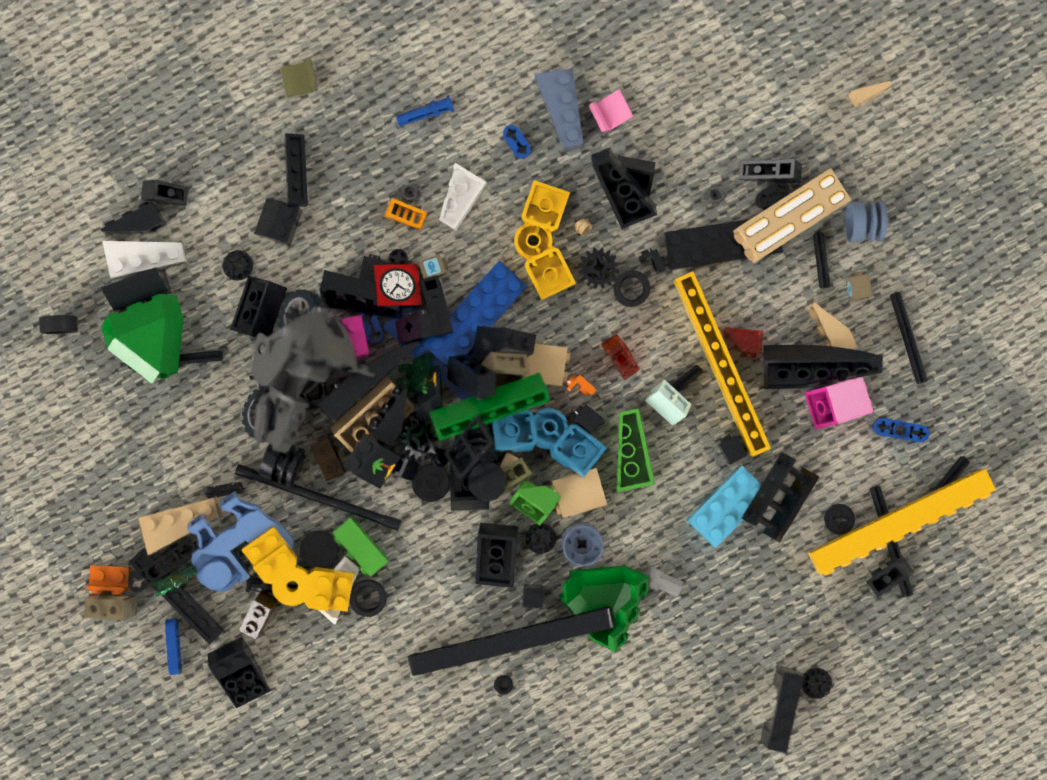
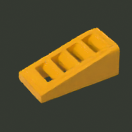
M391 198L384 217L421 230L427 212ZM396 205L398 206V208L396 210L395 215H393L392 211L394 206ZM404 208L405 211L401 218L399 217L401 209ZM410 210L412 211V215L410 217V220L408 221L406 220V218ZM416 213L420 214L417 224L413 223Z

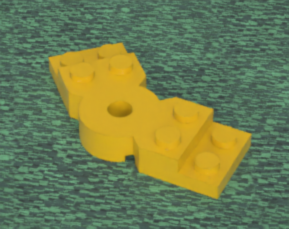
M534 180L521 216L524 225L516 231L514 245L517 253L527 260L525 270L541 301L576 284L560 250L552 247L551 235L558 230L570 192ZM536 237L539 243L536 246H531L528 243V239Z
M275 526L242 548V552L252 563L254 570L263 582L273 584V593L279 602L288 606H296L304 602L309 609L324 611L331 609L348 612L354 572L314 567L308 572L303 567L296 565L297 555ZM295 581L298 586L292 589L288 587L287 583Z

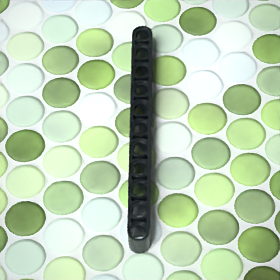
M607 606L415 653L407 658L412 676H417L615 627L616 622L612 607Z

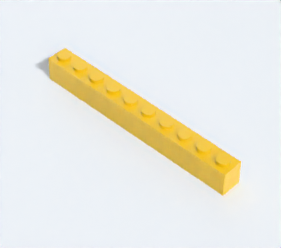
M692 271L676 278L673 281L749 456H755L771 449L694 272Z
M978 469L807 553L817 573L824 574V576L829 575L835 571L834 568L840 565L842 567L850 565L854 558H864L870 554L869 551L875 548L876 550L883 549L887 546L886 543L892 540L894 542L899 541L908 532H911V534L916 533L922 529L921 526L927 523L932 525L938 522L939 517L943 515L948 517L957 512L956 509L962 506L963 508L972 506L974 504L973 501L978 498L983 500L990 497L991 492L996 489L987 470Z

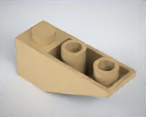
M816 303L809 305V315L812 320H816L818 327H816L817 332L821 338L824 337L826 341L825 346L848 349L858 347L849 328Z

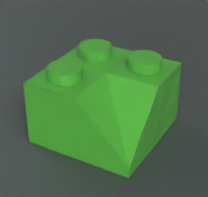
M524 481L508 504L540 526L561 497L553 488L546 486L537 487L531 482Z

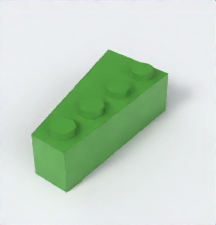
M640 408L619 412L617 492L655 485Z

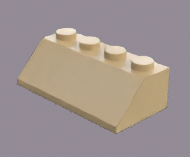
M387 376L330 427L334 436L351 453L364 434L371 435L369 431L371 420L378 416L381 406L390 399L391 392L396 387ZM407 397L403 420L415 410L414 405Z

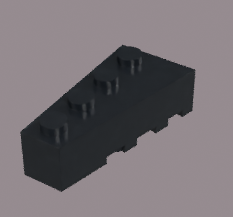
M610 148L591 155L592 166L621 229L657 215L656 204Z

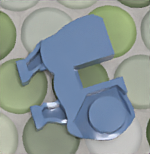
M236 491L220 501L223 511L236 514L235 516L238 520L235 525L226 527L220 534L215 533L211 524L206 521L204 513L188 523L189 532L197 535L199 549L195 550L192 554V564L195 565L198 580L207 588L218 592H226L237 582L240 585L250 578V570L233 550L245 540L250 543L275 526L291 549L293 546L292 536L281 523L265 514L257 504L240 499Z

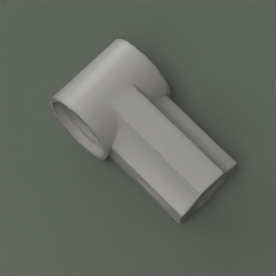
M648 567L645 574L648 576V587L662 590L677 597L681 591L683 581L669 576L657 568Z

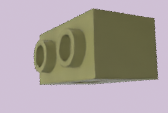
M523 458L502 469L507 477V487L500 496L534 477Z

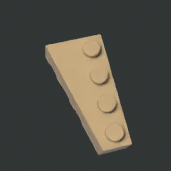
M212 498L140 517L139 522L147 554L152 555L191 534L188 530V523L204 513L206 521L209 523L222 517L219 498Z

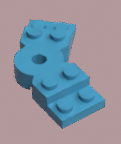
M552 408L542 409L535 415L530 410H524L491 422L493 439L496 442L494 444L495 451L512 450V453L532 451L535 446H538L539 448L550 450L551 457L566 469L570 467L582 478L586 476L607 449V447L577 424L568 426L566 417L560 411ZM545 426L550 427L552 432L547 431Z

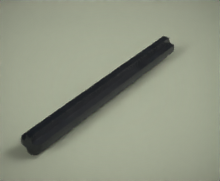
M871 487L870 493L879 518L889 512L881 487ZM892 540L886 543L890 558L896 557L897 560L900 559L902 555L898 542ZM908 577L899 583L903 597L913 595Z

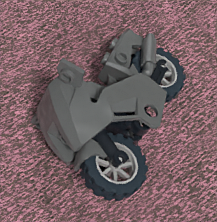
M297 289L296 292H291L289 297L284 299V304L280 307L281 313L278 315L280 330L269 337L262 333L257 335L251 375L257 380L260 387L247 397L248 400L244 403L243 407L245 408L242 411V424L245 426V432H248L250 437L255 438V441L268 442L274 450L286 453L297 438L299 425L305 417V409L309 406L299 395L308 394L317 384L324 382L332 371H336L344 377L348 376L349 372H358L371 377L375 375L368 371L369 367L360 363L357 364L352 341L341 322L336 317H333L327 326L329 310L325 309V304L322 303L323 299L318 297V294L304 289ZM283 335V338L281 340L277 341L276 343H273L274 340ZM264 343L266 349L264 354H261L260 348Z

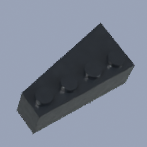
M324 270L319 291L325 308L400 318L402 306L377 305L375 282Z

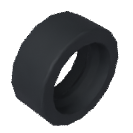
M625 271L618 276L614 283V296L623 306H639L649 296V280L640 271ZM627 278H636L643 285L641 296L635 300L626 299L621 293V284Z
M50 315L40 317V333H75L78 331L77 316Z
M363 580L352 588L349 603L357 615L372 617L384 608L387 601V593L379 582ZM372 587L378 592L379 603L375 608L366 610L359 606L357 594L362 588Z

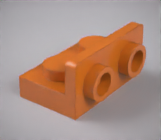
M580 374L578 377L573 375L566 383L569 385L568 391L578 383L580 385L578 389L585 396L588 393L592 396L597 391Z
M90 565V579L86 590H92L93 594H103L104 591H111L113 595H122L124 591L129 590L128 580L131 567Z

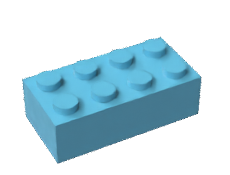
M739 465L686 521L712 547L716 548L743 521L741 518L761 484L743 466Z

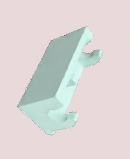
M662 380L661 383L651 390L652 394L645 399L672 426L687 416L692 405L665 380Z

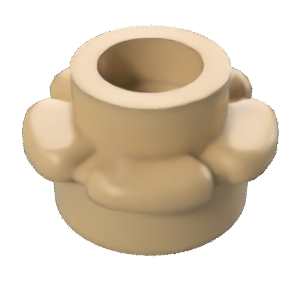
M582 218L576 223L575 231L577 234L580 233L584 236L591 230L593 225L590 223V219Z

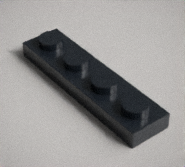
M285 133L287 206L307 207L304 134Z

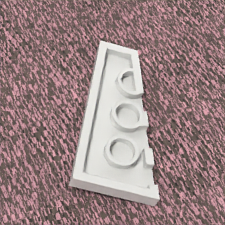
M102 241L110 278L112 279L144 272L155 267L162 268L186 262L182 243Z

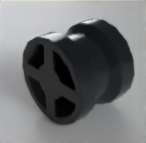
M395 249L389 254L391 265L408 264L409 262L406 252L402 249Z

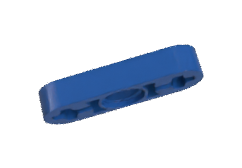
M879 418L872 425L873 431L881 436L913 442H924L929 438L928 428L919 424ZM882 421L885 426H891V423H893L891 430L883 429L882 432H880V428H877V425L881 424ZM898 425H903L906 429L905 434L902 436L896 433ZM910 426H912L911 431H919L921 429L924 436L918 439V435L910 434Z
M177 618L166 619L165 634L168 670L170 675H178L182 672Z

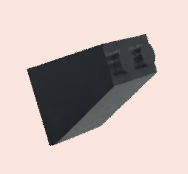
M477 326L472 359L482 364L491 352L526 354L528 357L534 353L536 335L510 328Z

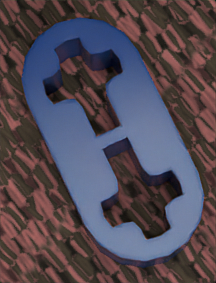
M507 126L503 131L504 140L517 158H527L531 152L529 143L516 126ZM509 130H511L512 132L516 131V141H514L512 137H507ZM518 143L521 145V147H527V149L525 150L526 154L523 155L522 152L518 153Z
M360 313L365 335L369 342L372 344L381 343L384 339V332L377 315H373L371 318L373 325L369 326L367 321H363L365 313ZM373 327L377 333H381V335L378 336V340H375L374 338L371 339L370 337L373 335L371 328Z

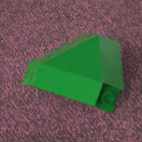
M157 294L149 302L143 304L140 301L126 307L127 310L117 314L113 312L108 314L101 328L106 347L111 353L152 384L156 378L168 379L172 373L178 374L184 318L177 295Z
M625 565L570 570V578L563 583V592L558 595L572 615L611 606L616 626L587 635L595 643L616 652L627 642L630 635L627 633L631 622L635 623L641 610L638 608L642 597L646 598L648 594V576Z

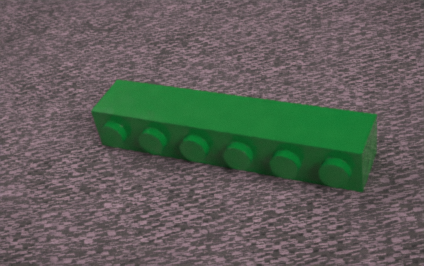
M539 372L495 388V396H489L486 399H477L473 396L429 413L439 441L461 434L477 415H480L486 425L549 402L550 399L546 385ZM476 423L472 427V429H475L480 426L478 425V423Z

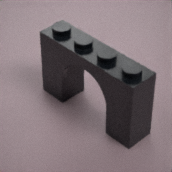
M779 665L776 666L773 685L777 688L775 711L771 723L764 722L760 741L768 750L787 754L804 675L796 669Z

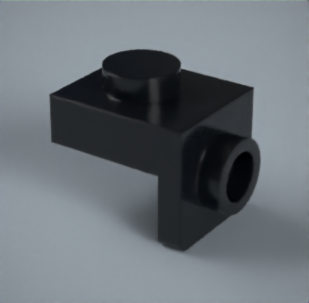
M649 248L641 252V256L638 257L639 262L650 258L657 275L666 271L667 263L663 256L660 257L657 249L652 251Z

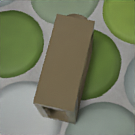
M491 352L482 362L483 366L495 373H499L496 374L495 388L523 379L530 372L526 354Z
M96 594L85 598L84 618L125 620L135 616L137 596Z

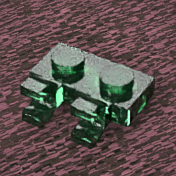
M427 352L414 358L413 364L404 363L399 365L398 372H406V378L408 379L398 380L396 386H399L401 382L404 383L407 388V394L411 392L416 394L429 388L433 356Z
M194 566L177 574L166 576L163 580L151 582V587L156 586L158 588V592L154 594L155 597L165 594L166 589L169 592L178 589L180 584L191 581V576L198 574Z

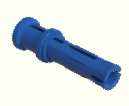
M447 95L444 99L432 100L429 105L396 115L399 127L433 115L434 117H439L442 113L454 112L450 96Z

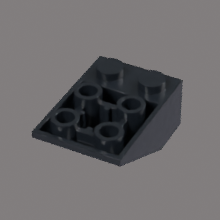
M243 637L208 653V667L235 708L271 691L251 649Z

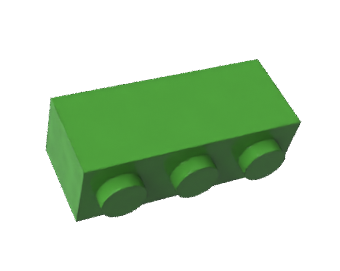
M350 517L333 532L335 535L333 539L339 546L343 545L348 550L346 554L352 561L356 560L360 564L358 568L365 576L368 574L371 577L389 561L353 517Z

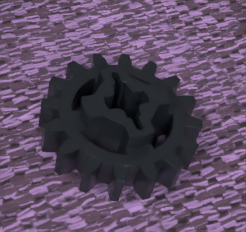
M601 247L600 252L593 248V253L587 250V257H581L583 263H579L578 267L582 268V270L578 271V274L584 275L581 281L587 280L588 287L592 283L594 284V289L598 285L604 289L605 283L611 286L610 280L617 279L614 274L619 273V270L615 269L619 262H614L616 255L611 257L610 250L604 253L603 247ZM600 256L606 258L609 262L601 260ZM593 258L592 265L586 267L587 262ZM597 262L600 267L603 266L601 274L598 273V270H594ZM611 270V274L605 279V272ZM588 275H594L595 277H597V281L593 280Z
M419 419L406 423V426L402 427L403 433L399 435L402 440L398 444L403 445L400 451H406V458L411 456V461L417 460L422 462L436 454L433 449L438 448L435 441L439 440V438L434 437L436 430L431 431V424L426 425V421L419 422Z

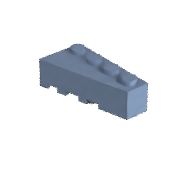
M573 69L535 74L534 80L539 88L563 150L582 149L583 137Z

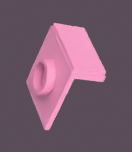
M620 89L603 100L589 105L602 132H608L634 117Z

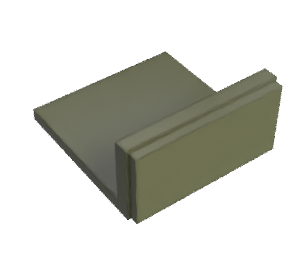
M305 58L306 62L280 68L286 97L318 90L313 63L310 58Z

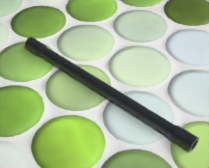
M238 464L235 470V475L261 482L379 523L396 531L399 530L402 522L400 519L359 507L293 484L291 487L286 486V481L278 483V478L276 477L272 480L259 476V472L255 469Z

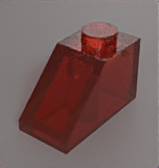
M723 328L722 333L739 353L745 354L744 357L756 358V355L762 354L764 331Z
M617 334L601 344L606 355L624 381L640 370L627 345Z

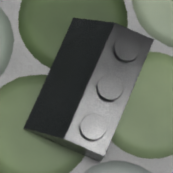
M157 267L101 287L112 309L118 313L126 311V307L140 301L143 304L149 302L157 294L169 295L172 293L165 272Z
M248 276L230 330L257 338L259 333L265 334L268 337L271 336L280 314V307L285 299L287 288L268 280Z

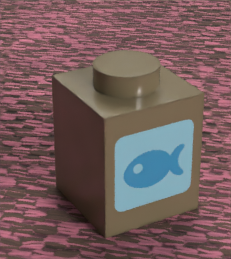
M440 254L418 262L423 278L447 275L446 269H449L446 259H441Z
M862 272L851 273V277L846 279L849 300L856 301L873 297L869 274L863 275Z

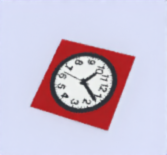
M418 264L374 265L378 306L422 305Z

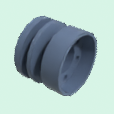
M862 201L848 203L845 214L846 237L849 242H862L865 235L869 242H873L874 239L877 242L884 241L887 230V212L883 201H877L876 203L870 201L866 208Z
M586 522L573 523L562 534L561 545L564 555L574 565L582 567L592 565L602 555L604 546L602 537L591 524ZM579 539H580V540H584V539H585L584 542H585L586 545H585V546L580 545V546L578 547V540H579Z

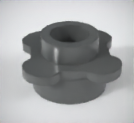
M404 184L400 187L403 194L402 202H418L420 200L418 184Z
M713 184L711 189L704 193V199L710 201L713 207H718L719 202L726 198V192L718 188L716 184Z

